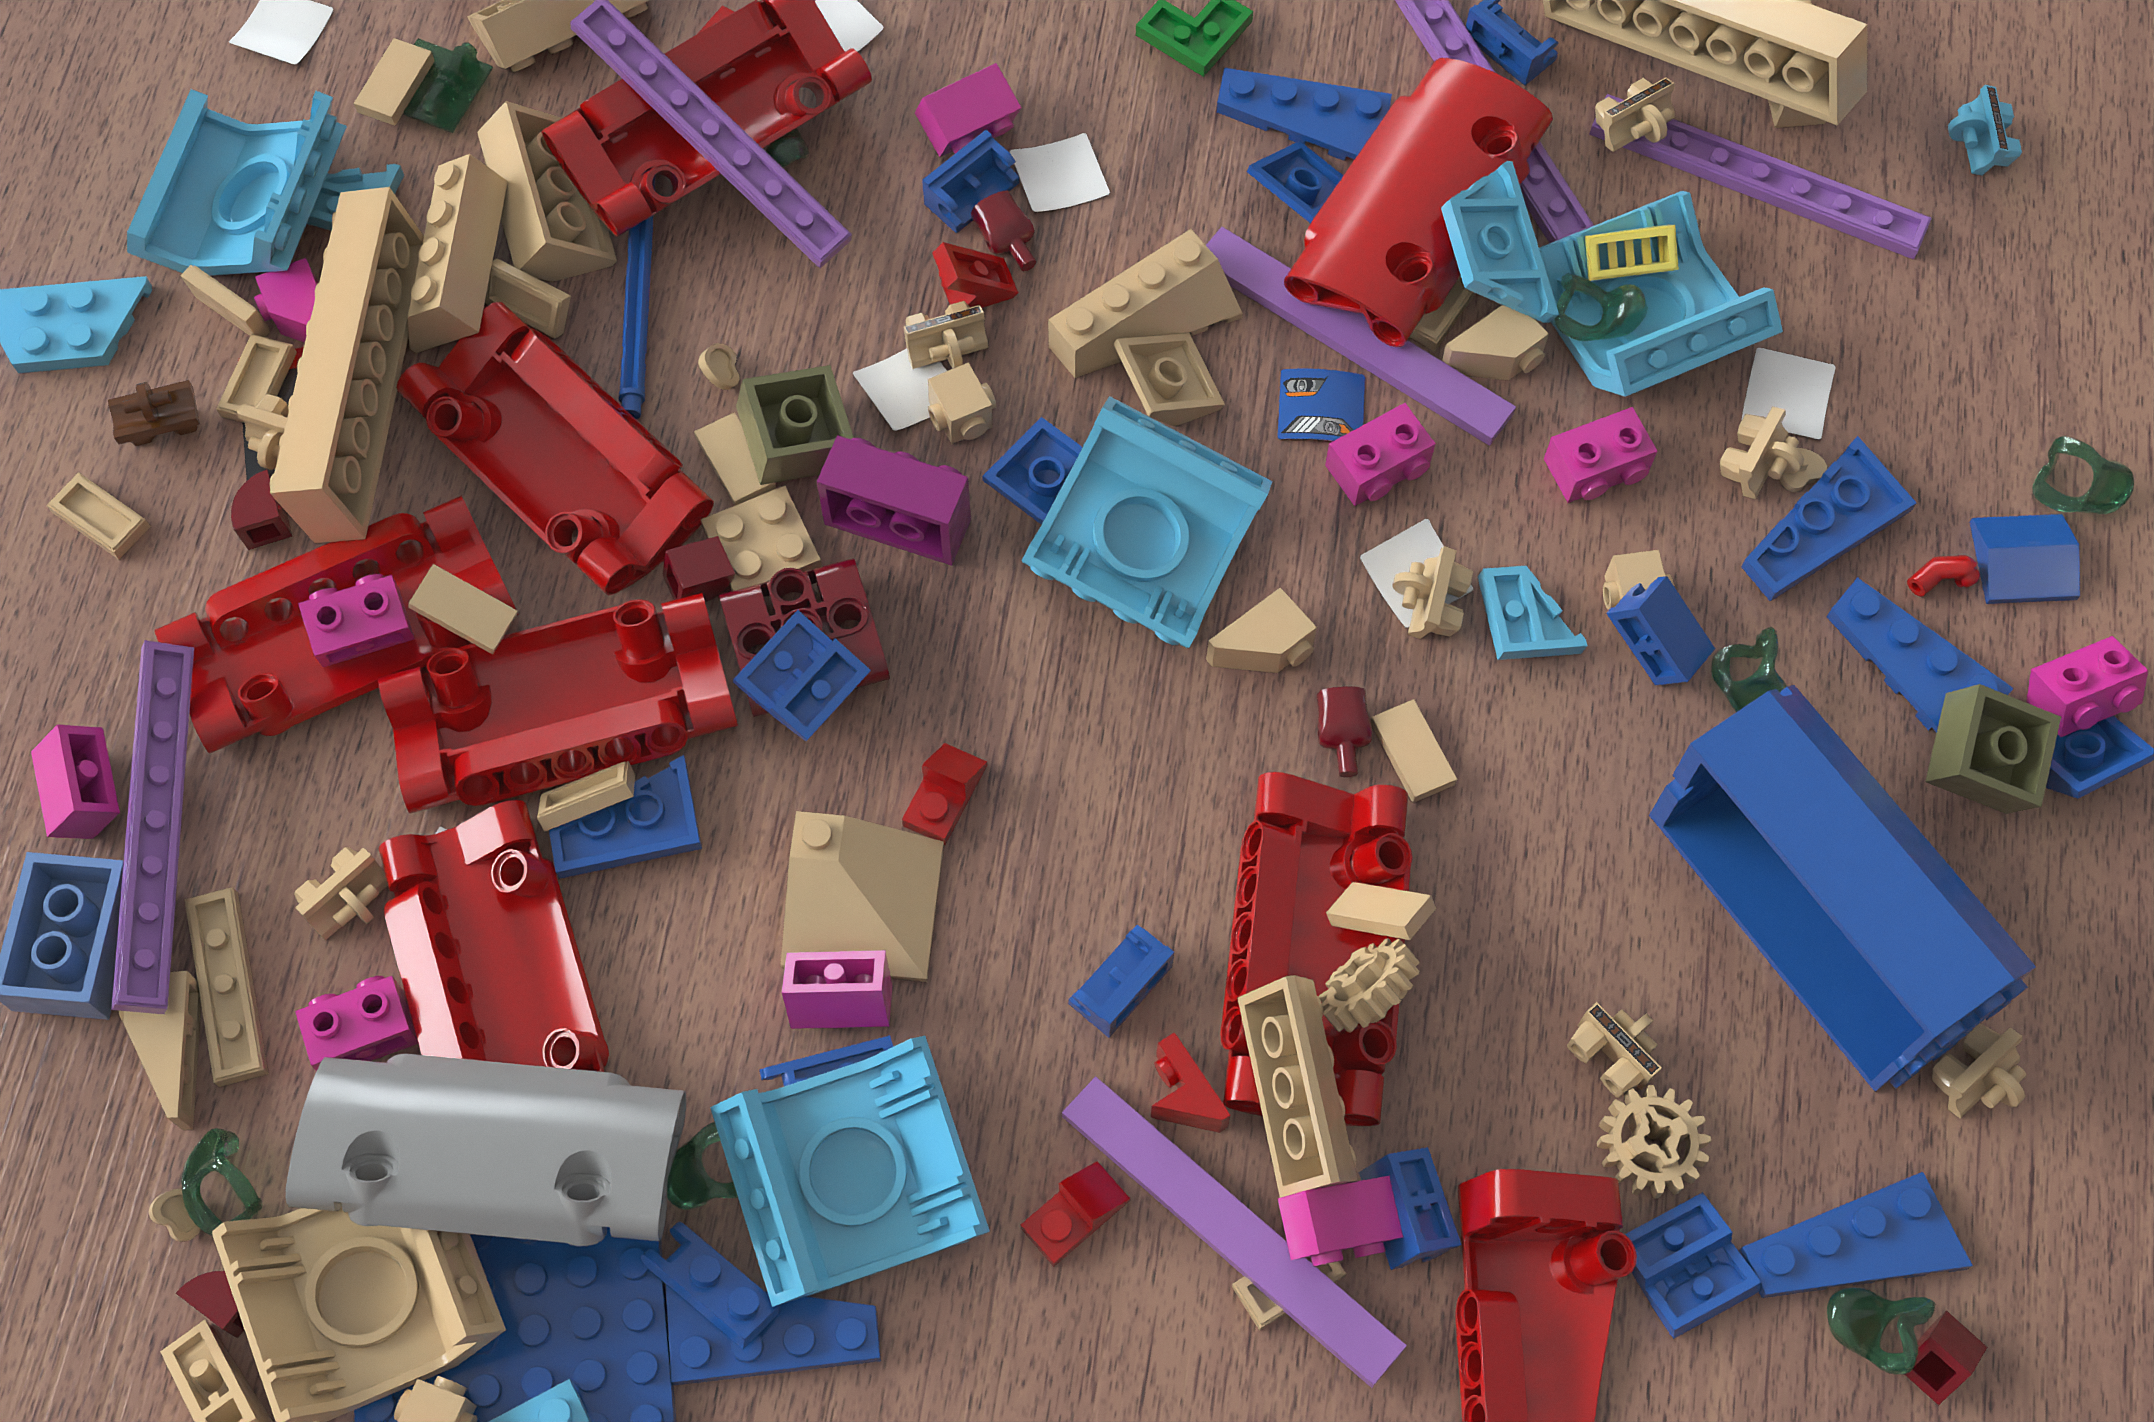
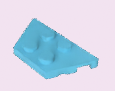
M1506 161L1497 170L1473 183L1467 190H1463L1450 198L1441 207L1464 288L1538 321L1550 323L1559 315L1513 162Z
M147 276L0 289V344L18 373L109 365L118 350L119 340L128 333L135 321L132 312L142 296L149 297L152 292V285Z

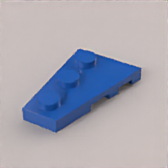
M682 755L669 762L670 767L648 779L646 776H643L636 780L633 797L550 829L549 834L555 872L558 878H566L702 849L685 756Z

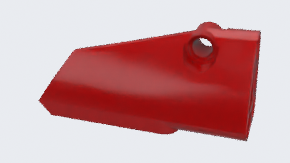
M1500 1169L1486 1172L1458 1185L1465 1289L1457 1299L1455 1318L1462 1422H1595L1618 1279L1627 1276L1633 1271L1637 1258L1633 1243L1625 1234L1620 1232V1229L1623 1228L1619 1180L1604 1176L1524 1169Z

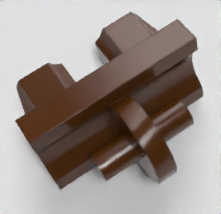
M189 380L151 389L147 382L136 384V393L108 400L113 420V435L118 445L131 442L134 446L151 443L156 435L172 431L179 435L196 432L198 429L197 425H200L194 389Z

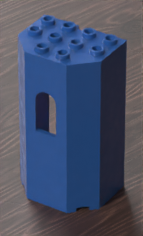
M1795 685L1787 686L1781 692L1777 689L1767 691L1690 743L1672 774L1675 779L1665 786L1649 816L1875 1092L1888 1082L1895 1089L1900 1087L1931 1060L1934 1062L1952 1049L1958 1041L1969 1034L1975 1026L1986 1019L1987 1021L2010 1004L2011 1000L2028 988L2022 979L2036 968L2033 962Z

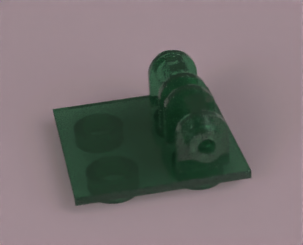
M418 38L414 45L432 51L435 61L403 112V115L453 133L491 73L493 66L478 61L476 57L478 51L469 43L464 42L461 46H456L451 51Z

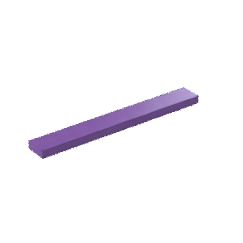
M595 0L570 22L573 32L819 268L824 266L851 241L852 234L608 0Z
M1395 0L1433 61L1438 58L1456 59L1495 72L1449 0ZM1539 141L1527 159L1530 172L1520 184V188L1527 209L1548 242L1552 243L1590 228L1594 224Z
M1607 94L1605 97V99L1607 97L1615 99L1619 103L1624 101L1623 99L1617 98L1609 94ZM1595 118L1589 135L1605 140L1604 130L1596 123ZM1675 119L1666 123L1667 136L1661 141L1653 143L1645 136H1642L1623 146V148L1913 260L1919 251L1932 219L1926 215Z
M1221 227L1206 244L1209 250L1218 258L1231 287L1490 446L1514 415L1516 406L1407 340L1402 347H1393L1380 341L1371 331L1363 313L1308 304L1296 299L1284 286V278L1291 268L1224 227Z
M147 640L144 641L141 647L111 1010L164 1014L168 1009L194 647Z
M1096 1076L1062 1112V1117L1238 1272L1248 1278L1254 1286L1282 1308L1286 1314L1371 1388L1374 1387L1405 1350L1406 1344L1316 1266H1313L1306 1258L1291 1260L1287 1241Z

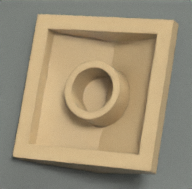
M1190 333L1119 338L1115 341V349L1149 417L1172 426H1178L1219 411L1225 405Z

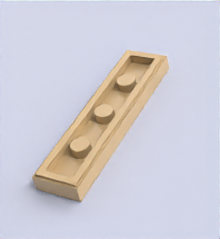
M232 887L185 899L213 1081L218 1087L267 1075L268 1068L238 892Z

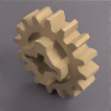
M1387 938L1379 947L1372 943L1368 948L1358 949L1352 953L1351 958L1343 966H1340L1337 971L1332 973L1330 980L1325 984L1329 990L1319 995L1322 1002L1323 1015L1337 1031L1345 1028L1347 1032H1352L1358 1023L1365 1028L1370 1022L1374 1023L1381 1020L1393 1005L1400 1003L1401 999L1405 997L1407 990L1412 988L1413 984L1409 980L1419 974V970L1416 968L1420 963L1419 960L1398 938L1394 942Z
M1648 1085L1642 1098L1632 1088L1624 1095L1625 1104L1615 1099L1608 1108L1612 1116H1604L1599 1123V1127L1609 1133L1601 1136L1597 1141L1598 1148L1609 1149L1610 1154L1602 1161L1603 1167L1616 1165L1620 1170L1615 1177L1619 1180V1184L1627 1178L1632 1180V1194L1638 1195L1645 1186H1649L1653 1198H1659L1664 1193L1665 1186L1667 1185L1668 1189L1676 1195L1684 1188L1683 1180L1692 1184L1700 1176L1695 1167H1703L1709 1160L1708 1155L1699 1151V1149L1706 1147L1711 1142V1136L1698 1134L1697 1129L1706 1121L1704 1116L1691 1118L1688 1111L1691 1109L1693 1102L1688 1099L1681 1105H1678L1674 1102L1675 1090L1671 1088L1663 1097H1657L1654 1085ZM1657 1112L1662 1113L1668 1116L1669 1118L1657 1114ZM1628 1118L1630 1121L1628 1127L1632 1134L1626 1142L1622 1143V1128L1625 1120ZM1647 1135L1651 1140L1659 1138L1663 1145L1660 1148L1657 1144L1648 1145L1645 1142V1138ZM1685 1140V1155L1679 1166L1677 1161L1680 1157L1676 1149L1678 1144ZM1636 1164L1649 1168L1651 1172L1638 1167Z

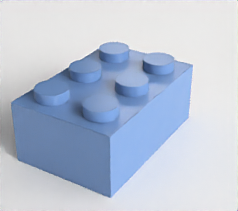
M26 852L0 952V1002L16 1012L110 1019L124 860Z

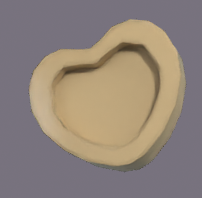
M716 343L708 347L700 355L698 360L699 367L706 378L716 387L722 390H730L740 380L739 373L735 367L736 354L729 346Z
M1796 448L1804 458L1800 471L1795 474L1783 473L1779 479L1785 489L1790 492L1798 493L1807 484L1816 483L1827 470L1825 460L1820 455L1803 448Z
M186 1188L162 1193L150 1205L149 1216L154 1223L166 1226L170 1236L175 1241L184 1242L191 1240L198 1235L204 1223L205 1205L203 1197L198 1191Z

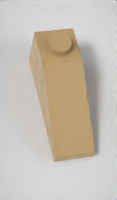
M188 971L170 972L168 1009L164 1014L119 1011L120 1019L125 1025L167 1118L182 1130H193L201 1012L198 981Z
M206 1320L200 1322L160 1351L194 1422H273L214 1329Z

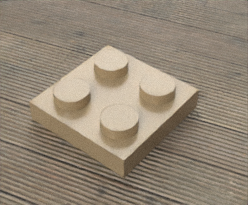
M786 486L701 519L707 538L719 537L733 567L735 576L729 585L732 591L770 581L776 572L784 568H796L804 572L822 567L821 559Z

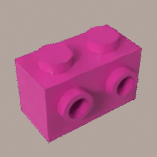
M995 63L923 97L915 111V115L940 158L952 151L954 154L985 130L992 134V138L1005 134L1014 127L1012 122L1021 110V106L999 66Z
M1403 403L1329 443L1325 466L1353 505L1356 506L1367 499L1376 501L1382 498L1391 490L1393 485L1406 478L1411 481L1423 475L1430 467L1436 443L1407 404Z
M1630 407L1551 437L1544 461L1567 503H1570L1580 498H1584V500L1595 499L1605 493L1609 487L1623 482L1625 485L1639 482L1649 474L1658 451L1634 408Z
M382 574L368 575L357 580L356 586L337 591L335 588L322 589L312 593L309 596L310 600L298 603L314 656L322 667L415 639L399 587L392 575L386 577Z
M2111 636L2032 668L2026 702L2061 716L2058 735L2063 737L2080 729H2088L2097 722L2118 713L2129 712L2142 704L2149 670L2117 639Z
M57 724L31 751L47 837L94 839L120 813L104 731L101 727Z
M886 950L797 952L786 954L782 996L791 1029L889 1027L893 986Z
M393 976L367 978L359 982L354 990L340 995L325 994L312 999L307 1007L295 1011L310 1064L316 1071L324 1057L373 1061L418 1044L404 991Z
M1390 1176L1311 1189L1278 1198L1291 1260L1311 1257L1313 1266H1319L1344 1260L1342 1250L1352 1248L1355 1258L1385 1252L1383 1242L1403 1237Z

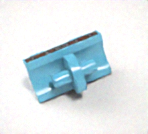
M1984 85L1980 89L1979 96L1972 102L1962 105L1958 109V116L1948 124V132L1951 139L1963 141L1965 144L1972 174L1983 175L1994 165L2008 167L2022 153L2020 141L2006 136L2005 129L2012 124L2014 118L2012 104L2000 102L1996 87Z

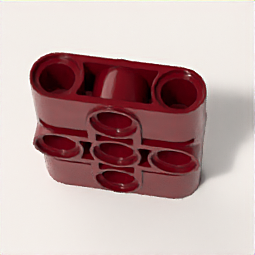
M854 558L804 572L796 568H784L776 572L770 581L719 595L740 671L756 655L748 651L756 645H766L791 616L799 610L832 641L836 638L871 670L855 689L890 679L884 652ZM817 583L822 602H816L811 584ZM790 592H798L802 594L798 599L794 601H786L782 599L786 594ZM770 596L775 615L769 616L764 597ZM846 620H855L859 622V624L852 629H843L839 627V625ZM747 695L753 717L768 713Z

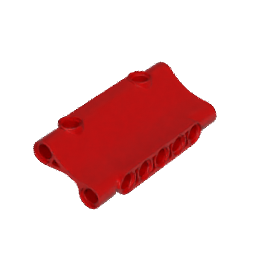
M462 495L423 512L427 520L423 523H420L415 516L408 513L394 514L369 525L366 539L330 542L216 592L208 599L205 607L206 618L200 620L197 613L194 612L154 630L160 643L194 647L189 714L193 726L209 754L257 732L264 736L281 734L296 724L379 688L378 677L419 666L423 668L427 666L431 656L438 651L471 644L470 641L408 608L410 600L433 564L516 610ZM411 540L407 544L400 545L404 541ZM368 559L364 563L356 564L361 560ZM382 574L384 577L392 575L399 587L415 639L322 667L314 656L298 603L310 600L309 596L312 593L322 589L335 588L337 591L356 586L357 580L368 575ZM325 578V579L322 580L321 582L313 583L314 581H316V580H318V579ZM281 598V599H279V600H277V601L269 602V601H271L272 599ZM237 617L234 620L226 621L229 618Z
M509 800L498 803L462 824L437 834L424 836L406 834L383 842L378 849L389 890L395 894V897L385 904L384 915L421 1055L605 1072L604 1068L609 1057L608 1045L601 1029L558 883L555 866L548 858L541 855L526 802L522 800Z

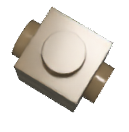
M969 362L928 379L929 416L937 431L944 429L951 444L963 439H976L983 435L987 429L992 428V409L996 408L995 397L987 383L980 384Z
M1659 550L1614 555L1605 573L1606 582L1603 584V598L1608 610L1611 607H1615L1625 594L1638 583H1641L1645 590H1647L1648 586L1658 577L1667 576L1674 586L1671 575L1664 573Z
M437 1376L433 1385L417 1379L413 1389H407L402 1394L395 1409L394 1419L397 1422H477V1416L473 1415L477 1406L463 1397L467 1388L440 1376Z

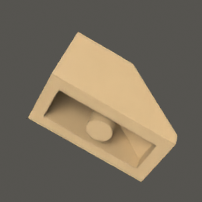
M1502 305L1446 344L1442 361L1465 376L1510 380L1522 370L1525 373H1529L1542 362L1545 357L1543 351L1549 333L1534 318Z
M1279 588L1208 641L1206 660L1212 667L1278 673L1289 664L1293 667L1300 665L1311 655L1314 650L1313 644L1317 627L1290 597Z

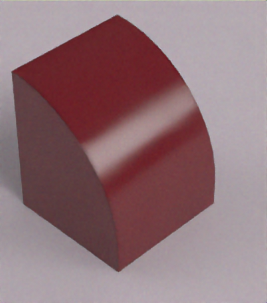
M268 470L259 472L248 479L236 493L231 506L233 529L248 550L293 537L287 512L270 494L271 474Z
M715 536L666 550L662 575L673 600L703 593L706 603L730 585L734 579L735 572L719 537Z
M212 1271L199 1275L185 1283L176 1292L178 1296L222 1330L236 1338L243 1333L244 1327L225 1271Z
M1946 1310L1912 1346L1897 1368L1939 1406L1973 1374L1988 1347Z

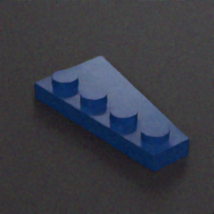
M1224 68L1217 101V113L1264 131H1268L1271 128L1289 135L1288 140L1293 142L1301 141L1303 144L1306 141L1328 149V155L1345 161L1346 157L1355 160L1389 111L1392 94Z
M1857 436L1837 461H1834L1823 473L1816 484L1799 499L1785 518L1780 520L1747 556L1741 568L1768 600L1772 601L1910 513L1915 507L1916 501Z
M1858 577L1826 616L1866 661L1872 660L1886 676L1884 682L1895 694L1900 692L1917 710L1915 716L1928 731L1933 728L1937 733L1945 694L1977 684L1984 685L2006 695H2009L2013 690V687Z
M1923 1172L1745 1245L1738 1250L1762 1282L1759 1292L1761 1298L1825 1290L1828 1287L1853 1284V1286L1868 1284L1879 1280L1903 1277V1279L1919 1277L1943 1271H1962L1973 1266Z
M666 1284L671 1383L674 1386L881 1361L877 1309L874 1305L813 1297H803L781 1304L779 1314L742 1349Z

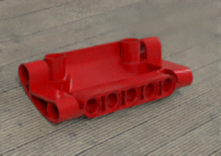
M755 0L664 53L762 149L872 82L870 70L862 56L853 48L844 51L814 0ZM623 79L590 97L579 105V109L542 130V135L548 148L567 177L590 208L615 236H620L721 174ZM801 87L808 88L815 94V108H808L801 103L799 99ZM655 175H663L671 181L673 186L671 196L664 197L656 193L652 186V180Z
M1438 58L1435 60L1412 95L1400 96L1394 102L1310 223L1304 239L1305 249L1284 278V286L1287 291L1296 299L1308 304L1363 313L1371 331L1380 341L1393 347L1404 346L1424 314L1437 310L1444 303L1446 296L1461 275L1441 207L1450 198L1463 190H1467L1473 183L1484 176H1488L1506 161L1513 162L1519 184H1521L1530 172L1527 159L1553 121L1549 108L1522 87L1493 71L1456 59Z
M503 302L491 303L483 309L479 333L461 338L439 367L419 362L406 369L397 382V392L426 419L430 431L542 538L551 549L565 554L608 596L619 593L654 570L664 561L666 550L682 546L702 524L701 519L708 517L713 509L714 501L681 471L683 464L675 455L626 411L558 345L541 332L530 329ZM458 415V422L454 426V420ZM575 528H578V537L572 543V533Z
M703 593L661 603L663 611L658 613L655 605L647 600H630L615 607L504 635L494 654L475 644L457 648H446L438 651L428 660L427 669L429 673H424L423 668L419 666L378 677L381 699L393 728L399 785L408 812L411 814L456 801H462L472 806L497 802L575 781L624 761H629L630 765H635L672 755L680 751L688 739L738 726Z
M1268 772L1258 777L1254 821L1246 829L1241 844L1221 1024V1044L1225 1050H1229L1223 1099L1225 1107L1263 1116L1238 997L1283 977L1293 975L1313 980L1316 995L1319 997L1320 994L1329 990L1325 984L1330 980L1332 973L1337 971L1340 966H1343L1351 958L1353 952L1363 947L1368 948L1372 943L1379 947L1387 938L1391 942L1397 939L1395 937L1331 926L1326 912L1352 882L1409 891L1410 870L1413 858L1411 848L1403 838L1405 836L1408 792L1405 789L1393 785H1373L1356 794H1352L1283 772ZM1399 1004L1393 1005L1387 1011L1384 1018L1374 1023L1370 1022L1365 1028L1358 1023L1352 1032H1347L1345 1028L1337 1031L1324 1015L1322 1017L1327 1044L1334 1056L1333 1072L1338 1094L1341 1096L1345 1106V1126H1376L1381 1123L1384 1077L1382 1074L1385 1072L1386 1063L1393 1059L1397 1050Z

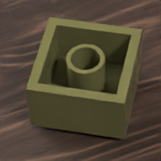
M830 365L742 379L736 408L760 485L820 475L837 435L848 439L854 438Z
M1981 684L1948 692L1945 694L1925 782L2005 814L2042 807L2061 716Z

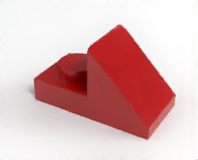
M945 242L932 252L939 269L941 285L950 305L965 301L970 308L978 305L984 308L1012 299L1019 293L1005 259L1002 257Z
M944 743L923 763V780L902 818V825L926 837L944 841V845H946L988 766V762Z
M1174 1032L1158 1042L1156 1053L1158 1060L1154 1062L1155 1068L1169 1088L1176 1085L1178 1089L1153 1104L1150 1117L1218 1133L1228 1128L1230 1113L1176 1033Z
M1096 1161L1059 1183V1192L1020 1224L1021 1230L1051 1265L1055 1267L1130 1202V1197L1100 1163Z

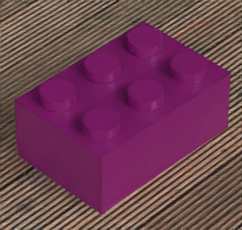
M837 435L817 479L824 525L951 566L953 565L971 521L968 477L962 475L957 469L946 465L936 467L926 464L906 452L898 451L892 453L882 450L862 438L848 439Z

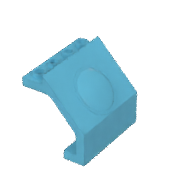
M191 89L127 231V253L181 273L190 265L197 266L209 276L287 271L347 128L346 125L337 122L336 116L331 115L333 97L315 91L309 120L247 124L207 109L208 95Z
M1680 191L1539 247L1559 315L1551 323L1592 385L1596 388L1626 397L1783 332L1774 290L1763 287L1739 297L1706 252L1701 240L1690 192ZM1669 224L1675 225L1679 270L1593 281L1588 280L1585 236ZM1650 237L1652 262H1658L1657 237ZM1634 239L1635 265L1643 264L1641 239ZM1617 241L1618 267L1626 266L1624 241ZM1607 243L1598 244L1600 269H1608Z
M1109 396L1046 518L1031 541L1022 562L1030 566V569L1038 576L1048 580L1055 579L1071 587L1072 591L1080 598L1090 602L1097 601L1113 609V612L1122 620L1133 624L1139 623L1155 631L1157 637L1171 645L1180 644L1185 648H1190L1198 633L1204 614L1258 509L1260 510L1273 481Z
M926 1036L911 1038L863 1061L785 1087L758 1093V1089L741 1092L710 1107L772 1307L844 1285L968 1242L970 1239L990 1232Z

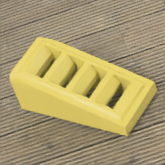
M1669 224L1585 236L1589 281L1679 270L1675 225ZM1650 237H1657L1658 262H1652ZM1634 239H1641L1643 264L1635 265ZM1617 241H1624L1626 266L1618 267ZM1607 243L1608 269H1600L1598 244Z

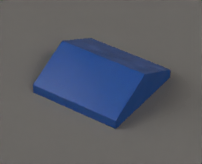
M1301 141L1249 165L1247 173L1309 223L1315 218L1343 177L1340 172Z
M1041 417L982 476V481L1042 525L1083 447Z
M2063 514L1982 517L1970 520L1969 523L1986 604L2077 600L2080 597L2079 543Z
M2115 716L2101 720L2088 729H2080L2063 737L2057 734L2046 788L2079 799L2154 761V748Z

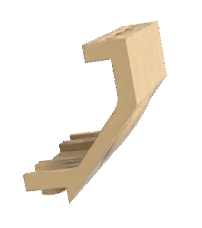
M342 1207L339 1211L300 1208L277 1217L227 1221L212 1231L276 1422H327L412 1386L416 1383L417 1379L423 1381L458 1366L506 1331L470 1234L380 1225L362 1226L351 1221L348 1212H344Z

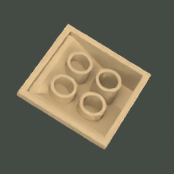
M796 811L789 857L781 968H785L787 953L886 950L891 979L927 982L944 841L844 815Z

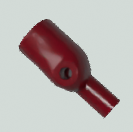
M1000 191L978 202L971 211V217L981 230L989 251L996 255L1010 251L1023 272L1032 269L1036 265V260L1025 243L1033 238L1035 230L1032 222L1018 207L1010 192Z
M1354 686L1332 687L1320 690L1317 693L1319 712L1318 742L1323 748L1337 750L1340 777L1356 776L1358 774L1356 748L1368 746L1372 741V728L1367 711L1366 690Z

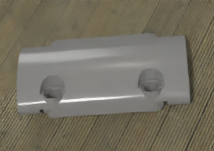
M397 1054L391 1057L387 1063L324 1057L308 1091L297 1128L287 1176L286 1203L288 1207L339 1211L342 1207L344 1212H348L351 1221L362 1226L380 1225L568 1243L575 1246L597 1244L605 1238L607 1227H610L611 1237L661 1241L667 1211V1179L684 1127L686 1091L631 1086L620 1075L587 1070L415 1054Z

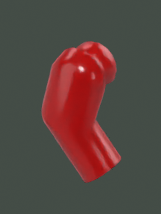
M1967 555L1939 556L1932 558L1907 580V585L1915 595L1922 597L1944 579L1954 578V582L1958 587L1962 588L1964 586L1968 588L1978 582L1980 573L1975 568L1977 565L1976 561Z

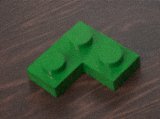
M1158 0L1136 24L1135 36L1204 77L1252 23L1253 11L1236 0H1210L1194 18L1166 0Z

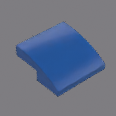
M797 610L733 679V683L783 725L807 741L871 670L836 638L832 641Z
M1703 1192L1625 1234L1633 1243L1637 1254L1636 1265L1631 1273L1673 1339L1761 1290L1762 1282L1731 1242L1733 1232Z

